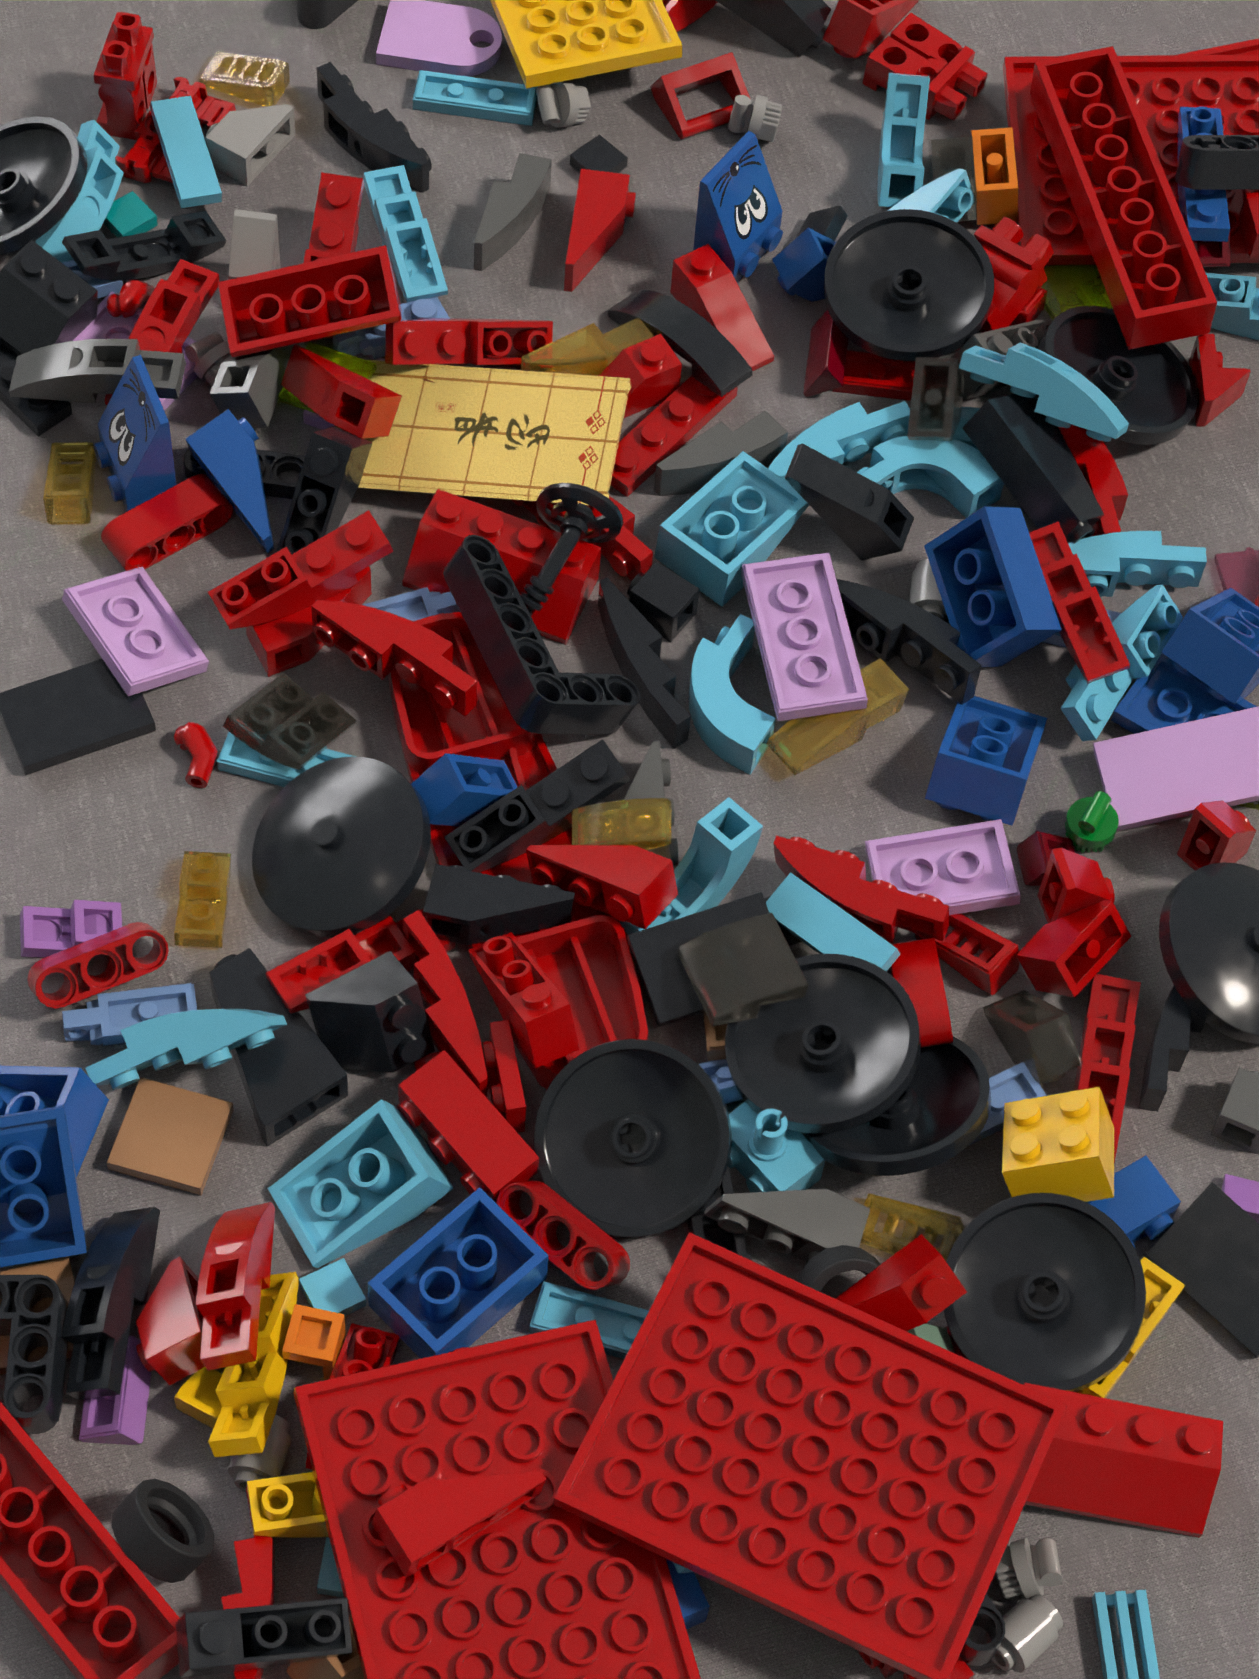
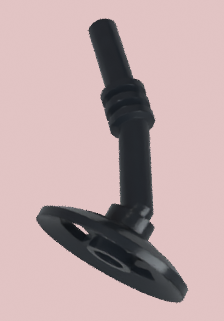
M556 483L546 486L539 493L536 501L539 516L549 527L560 532L562 535L539 574L531 576L530 582L532 584L525 585L526 593H520L530 616L533 615L535 610L541 611L543 608L541 602L546 603L549 599L546 594L552 595L554 592L552 585L578 541L604 543L613 540L619 535L623 526L622 514L609 498L598 491L579 484ZM558 499L562 500V502L554 505L552 511L546 508L550 502ZM578 501L594 507L602 514V516L595 517L593 515L592 510L589 507H587L584 504L578 503ZM566 511L564 518L558 515L559 513ZM602 529H609L605 534L598 536Z

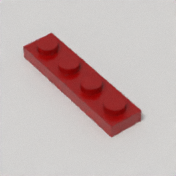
M691 375L619 441L610 485L626 497L632 494L656 471L658 463L678 451L737 396L738 386L720 397Z

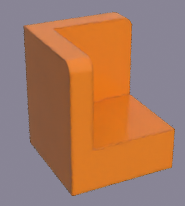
M295 1304L282 1349L283 1359L322 1366L324 1380H328L346 1338L345 1314Z

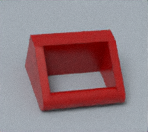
M733 52L663 75L650 86L657 105L680 139L729 123L733 104L686 120L676 95L720 80L733 101L737 95H745L750 98Z

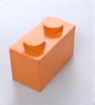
M1010 127L971 130V165L974 196L976 199L977 225L997 224L1004 217L1017 222L1018 181L1013 129Z

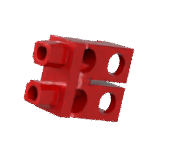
M125 12L116 13L93 75L94 83L100 84L98 94L103 101L97 123L110 136L137 140L135 130L146 117V109L148 110L157 85L152 44L154 33L153 28L142 26L139 15Z
M910 13L891 32L890 37L887 36L868 56L862 84L876 91L880 86L887 89L888 73L929 76L926 119L930 120L938 112L954 121L961 114L967 97L958 92V89L976 98L984 89L988 74L972 64L975 55L974 50L967 46L962 48L955 40L913 13Z
M1004 217L992 230L981 225L974 233L975 238L986 251L994 273L992 304L988 317L979 330L980 332L1008 327L1034 295L1037 287L1041 288L1048 280L1044 266L1054 253L1048 239L1038 234H1033L1023 247L1017 245L1024 236L1023 231L1016 222Z

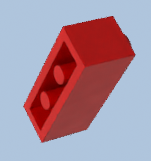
M445 1050L441 1051L398 1085V1101L400 1104L397 1105V1108L414 1129L420 1125L431 1138L428 1142L429 1146L438 1159L445 1165L452 1162L462 1173L463 1176L460 1178V1181L470 1195L480 1187L497 1203V1197L505 1186L516 1182L528 1181L538 1173V1155Z

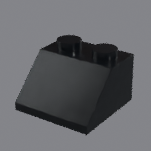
M31 240L0 271V341L18 355L48 345L73 341L97 317L98 291Z
M391 951L305 994L317 1036L343 1069L394 1073L435 1051L418 983Z

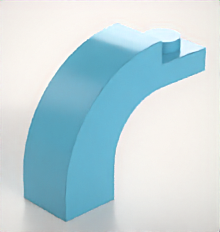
M888 73L878 165L877 198L879 206L893 207L923 186L925 170L923 166V138L930 83L929 76Z
M930 434L901 436L873 447L870 466L864 467L857 472L887 488L893 494L909 489H922L934 492L947 499L965 518L984 506L989 507L1000 500L1004 485L978 449L953 438Z
M740 614L731 628L727 626L722 628L715 643L705 638H702L692 663L688 701L691 719L705 744L722 760L750 775L772 743L776 718L742 700L730 683V678L753 645L755 632L753 620Z
M730 797L701 818L696 824L688 851L674 870L678 895L646 929L718 906L749 863L758 845L763 825ZM620 921L628 935L645 930L626 921Z

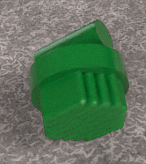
M1096 791L1093 797H1085L1075 801L1068 810L1065 820V835L1072 839L1073 846H1076V851L1080 850L1081 853H1084L1086 850L1089 853L1091 850L1093 852L1098 850L1102 852L1105 846L1115 837L1119 823L1118 815L1110 804L1112 801L1111 797L1103 791Z

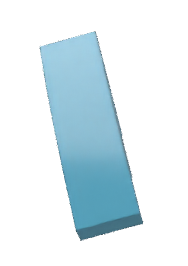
M404 165L364 172L363 180L382 242L387 246L395 277L406 302L448 295V288L427 218L423 219L416 192L411 190Z

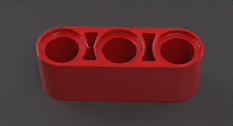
M197 474L110 521L101 533V540L125 571L138 567L147 569L224 526L233 514V507L207 475Z
M143 922L130 923L37 961L29 970L28 986L37 999L45 1006L55 1009L66 1007L157 970L167 960L169 952L168 943L164 936L149 924ZM144 936L152 937L153 947L149 954L144 957H134L132 948L136 940ZM99 954L108 955L109 963L106 970L99 975H89L87 966L91 958ZM54 972L63 973L64 982L58 991L54 993L42 992V982L47 975Z
M935 938L893 943L892 945L898 949L901 955L891 966L892 976L901 984L914 1005L921 1034V1048L953 1043L949 1009Z
M531 1180L509 1184L500 1191L496 1204L549 1255L548 1259L579 1285L586 1289L596 1290L619 1284L627 1277L630 1270V1259L622 1245L548 1185L541 1181ZM523 1192L528 1193L533 1202L532 1211L529 1216H526L519 1206V1199ZM560 1222H563L570 1231V1241L566 1247L561 1245L556 1236V1229ZM598 1252L608 1262V1272L604 1278L599 1276L594 1268V1258Z

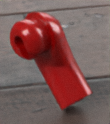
M139 280L126 282L122 286L120 294H111L107 298L109 314L112 317L123 315L124 318L133 316L142 304L146 305L155 288Z
M188 722L176 729L174 741L176 745H180L182 750H188L192 756L185 777L186 782L196 788H205L208 785L218 756V750L203 726L195 722Z

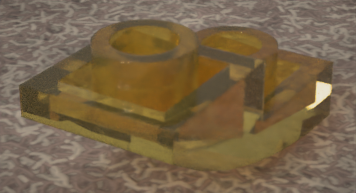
M667 798L619 800L573 809L572 845H635L645 850H651L671 844V801Z
M184 851L179 881L180 899L174 930L175 945L222 948L229 896L231 854Z

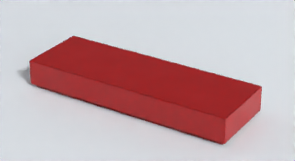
M848 350L843 386L832 389V392L951 406L959 405L961 391L943 366L946 362L932 360L898 361L883 358L872 353Z

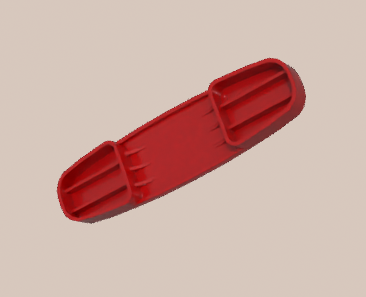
M461 612L441 613L414 621L453 643V664L477 680V705L464 717L453 708L447 709L436 702L430 692L417 683L410 684L406 682L395 668L388 674L394 717L411 784L445 753L504 760L517 786L522 785L525 790L557 770L542 735L522 729L512 718ZM579 822L542 845L589 844ZM430 824V845L437 864L448 867L452 865L463 866L444 838V836L458 827ZM527 853L479 872L492 876L507 875L515 878L517 881L533 884ZM574 901L570 923L514 935L569 1002L580 1050L535 1068L513 1038L516 1047L539 1085L547 1090L554 1078L570 1061L593 1047L616 1040L648 1039V1027L641 989L626 934L620 922L613 916L589 906H582ZM480 942V943H476V944H471V945H469V947H470V949H471V948H474V947H476V946H479V945H481V944H483V943H485V942Z

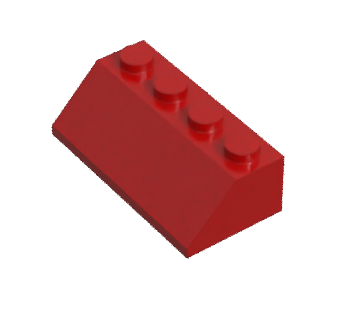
M386 245L218 282L232 358L402 320L395 275Z
M437 489L419 523L402 580V586L413 590L428 587L429 592H440V594L450 592L444 579V568L464 538L468 535H478L489 540L496 547L519 594L521 592L526 593L525 585L532 584L530 582L531 576L539 574L562 534ZM583 540L578 541L552 585L554 592L552 595L546 594L549 598L546 603L541 602L543 606L541 611L535 610L531 616L541 636L566 645L599 579L601 547Z
M1030 1383L1023 1384L1067 1405L1025 1505L1198 1538L1202 1536L1221 1471L1223 1421Z

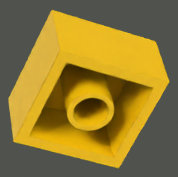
M1100 1087L1004 1103L1002 1174L1011 1197L1030 1193H1054L1070 1196L1084 1202L1114 1198V1126Z

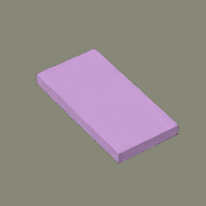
M822 553L743 564L741 575L777 721L866 709L868 698L830 554Z
M1259 706L1093 743V751L1104 792L1111 797L1112 801L1110 804L1118 815L1117 831L1189 816L1193 814L1194 809L1200 803L1223 800L1227 805L1235 806L1259 800Z

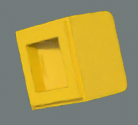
M206 1367L196 1371L174 1396L176 1409L214 1428L222 1408L216 1394L222 1374L216 1370L208 1371Z

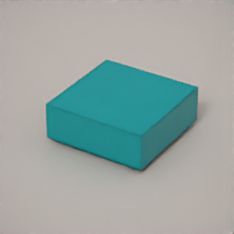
M134 191L113 201L103 222L117 238L145 233L158 226L157 215Z

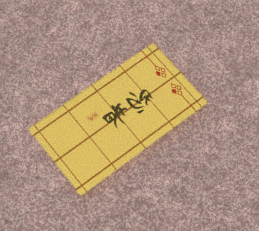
M352 360L350 371L402 395L389 436L365 439L372 442V446L358 488L436 493L437 489L461 496L537 501L539 493L546 486L556 483H573L594 489L609 498V489L628 394L631 389L630 378L436 364L391 365L379 360ZM558 499V500H554V501H552V502H553V503H559V502H562V500H561V499Z

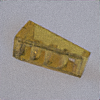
M217 51L200 76L199 82L205 84L206 87L264 107L275 106L290 83L289 63L278 59ZM221 66L226 68L223 75L216 74ZM234 71L239 72L237 77L232 76Z
M93 442L52 443L43 496L46 519L49 524L90 523L96 463ZM61 462H83L82 464H61Z
M868 1193L864 1206L870 1208V1212L860 1243L894 1255L915 1239L920 1226L925 1228L923 1236L933 1246L938 1233L944 1235L940 1247H935V1249L947 1262L955 1241L964 1230V1225L960 1216ZM882 1212L888 1214L882 1233L875 1232L874 1229ZM900 1219L907 1221L901 1238L894 1236Z

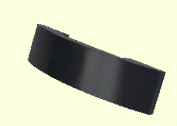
M207 211L171 217L167 229L108 240L101 230L65 236L62 243L83 274L105 280H131L173 271L180 259L194 263L224 247L227 240Z
M637 290L608 310L609 318L635 336L643 331L652 337L662 334L673 352L691 364L692 377L720 397L753 376L752 368L714 326L694 310L672 297L656 291Z

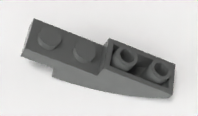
M138 339L68 341L34 349L17 356L9 394L10 397L96 403L98 393H114L132 357L141 355L158 397L179 399L186 361L184 353L140 350Z

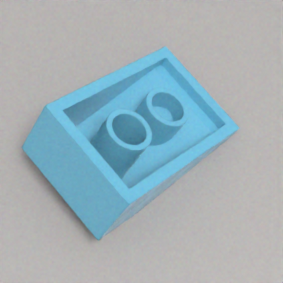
M742 451L660 525L654 558L680 577L698 587L699 591L722 607L744 587L741 575L742 565L766 561L809 504L788 482Z
M382 1099L268 1188L309 1261L315 1268H319L415 1219L454 1189L417 1128L414 1129L396 1106Z

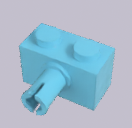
M744 1102L729 1113L732 1144L728 1167H735L744 1176L749 1191L752 1193L808 1190L821 1180L825 1160L801 1132L787 1129L788 1122L786 1116L780 1119L782 1112L773 1108L765 1109L757 1114Z

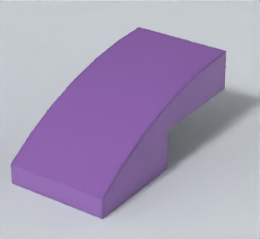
M74 900L71 909L23 906L20 913L21 957H47L122 927L121 903Z

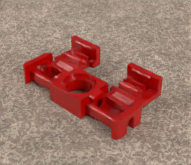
M183 77L173 79L176 89L169 99L191 96L201 127L207 125L209 130L213 124H218L229 111H236L234 103L208 96L205 84L196 81L193 85H190L188 79ZM150 111L135 130L136 143L124 158L116 156V163L124 172L123 177L142 183H149L152 181L150 175L152 173V177L173 183L158 134L153 132L156 128Z

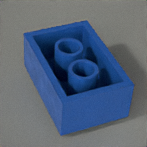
M984 506L924 545L949 623L961 632L957 647L980 663L981 667H1001L1062 630L1021 508Z
M479 1187L368 1282L369 1307L420 1359L452 1352L455 1349L472 1345L547 1279L549 1255Z

